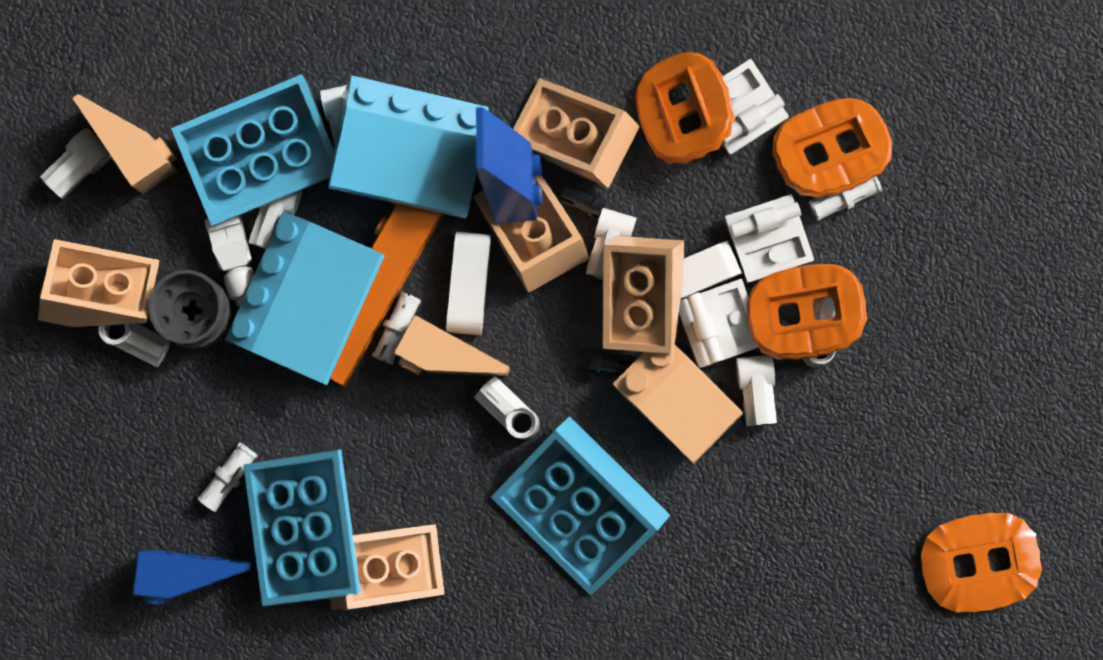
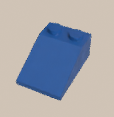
M476 107V169L495 224L537 220V206L543 205L541 185H536V176H542L540 155H534L529 140L484 107Z
M152 549L139 551L133 594L143 595L142 602L153 604L169 603L170 598L254 569L255 562Z

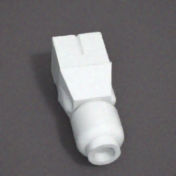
M241 215L213 227L209 219H206L204 221L218 268L227 272L224 275V283L230 300H235L236 306L240 307L255 274L252 268L247 267L252 261V256Z

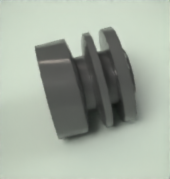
M192 270L175 271L162 278L153 289L148 303L150 320L156 331L167 340L191 350L208 349L221 342L229 332L234 318L233 303L229 299L227 291L206 275ZM196 306L202 309L201 315H195L194 318L188 315L189 310H195Z

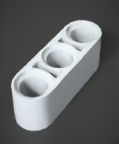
M456 231L446 332L482 335L491 248V235Z
M728 241L684 258L680 300L742 273Z

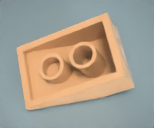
M539 78L513 129L530 141L534 154L540 155V157L584 179L609 188L640 126L624 110Z
M79 94L73 97V100L133 188L144 194L178 171L172 163L177 160V157L168 144L160 137L155 140L147 132Z
M536 176V185H541L543 205L537 206V220L495 224L484 190L473 196L528 293L589 259L583 238L543 176Z
M615 236L604 244L603 349L673 353L683 282L684 240Z
M54 239L40 297L38 320L70 327L147 323L149 314L148 303L154 289L159 260Z
M414 316L394 352L397 356L401 357L398 364L417 375L420 374L421 370L435 374L508 376L510 368L507 365L417 316Z
M675 345L672 354L643 352L613 383L619 393L693 464L743 414Z
M436 524L354 534L353 541L361 593L331 597L330 605L331 609H353L444 595Z

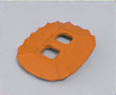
M694 52L680 53L658 62L643 74L636 89V108L644 135L656 157L661 158L668 164H688L693 159L702 158L708 152L718 150L723 140L731 135L735 116L732 110L733 102L729 96V88L725 84L723 76L715 63L708 57ZM682 84H688L691 92L690 98L677 105H672L668 96L669 91ZM697 112L702 122L701 126L687 134H682L679 126L680 119Z
M845 98L833 100L805 110L783 123L773 137L772 155L786 185L795 189L800 196H812L819 199L826 195H837L843 191L853 190L858 185L867 183L874 176L882 174L886 165L891 161L893 142L885 122L876 109L862 100ZM847 131H853L861 146L859 149L844 153L839 147L836 136ZM815 144H821L829 159L824 163L812 166L805 156L804 149Z
M834 264L805 265L772 273L761 279L753 287L747 301V322L751 339L763 354L770 355L777 360L816 358L820 355H830L837 350L847 349L855 340L861 337L863 327L867 321L866 300L862 284L850 270ZM832 298L835 316L824 320L815 319L814 301ZM797 304L800 322L789 326L780 325L779 307Z
M1009 513L970 515L939 525L926 537L921 553L922 572L928 592L939 606L954 612L989 611L1025 600L1037 588L1038 579L1042 572L1040 550L1035 533L1028 527L1024 519ZM1005 547L1008 550L1010 567L1007 570L993 572L990 569L988 551L994 548ZM970 553L973 556L976 572L973 576L958 578L955 574L953 558L957 555Z

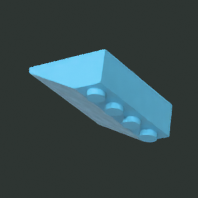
M302 74L171 128L212 227L330 178L334 148L307 81Z
M351 76L342 95L328 188L466 218L477 175L476 107H484L487 110L488 107Z
M283 211L225 340L327 385L385 255Z
M570 416L491 496L590 596L670 516Z
M341 450L244 464L262 606L360 594Z

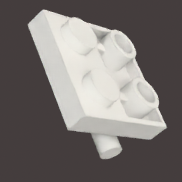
M749 59L723 76L724 82L729 88V96L733 102L732 110L735 116L731 135L722 142V146L729 156L789 118L783 108L785 104L779 94L774 95L752 59Z
M792 194L725 216V221L747 284L763 279L772 273L799 267L814 261L799 217L801 216V210L798 203L794 202Z
M742 279L702 293L690 295L686 299L680 300L679 316L699 369L758 348L751 339L747 322V301L749 297Z

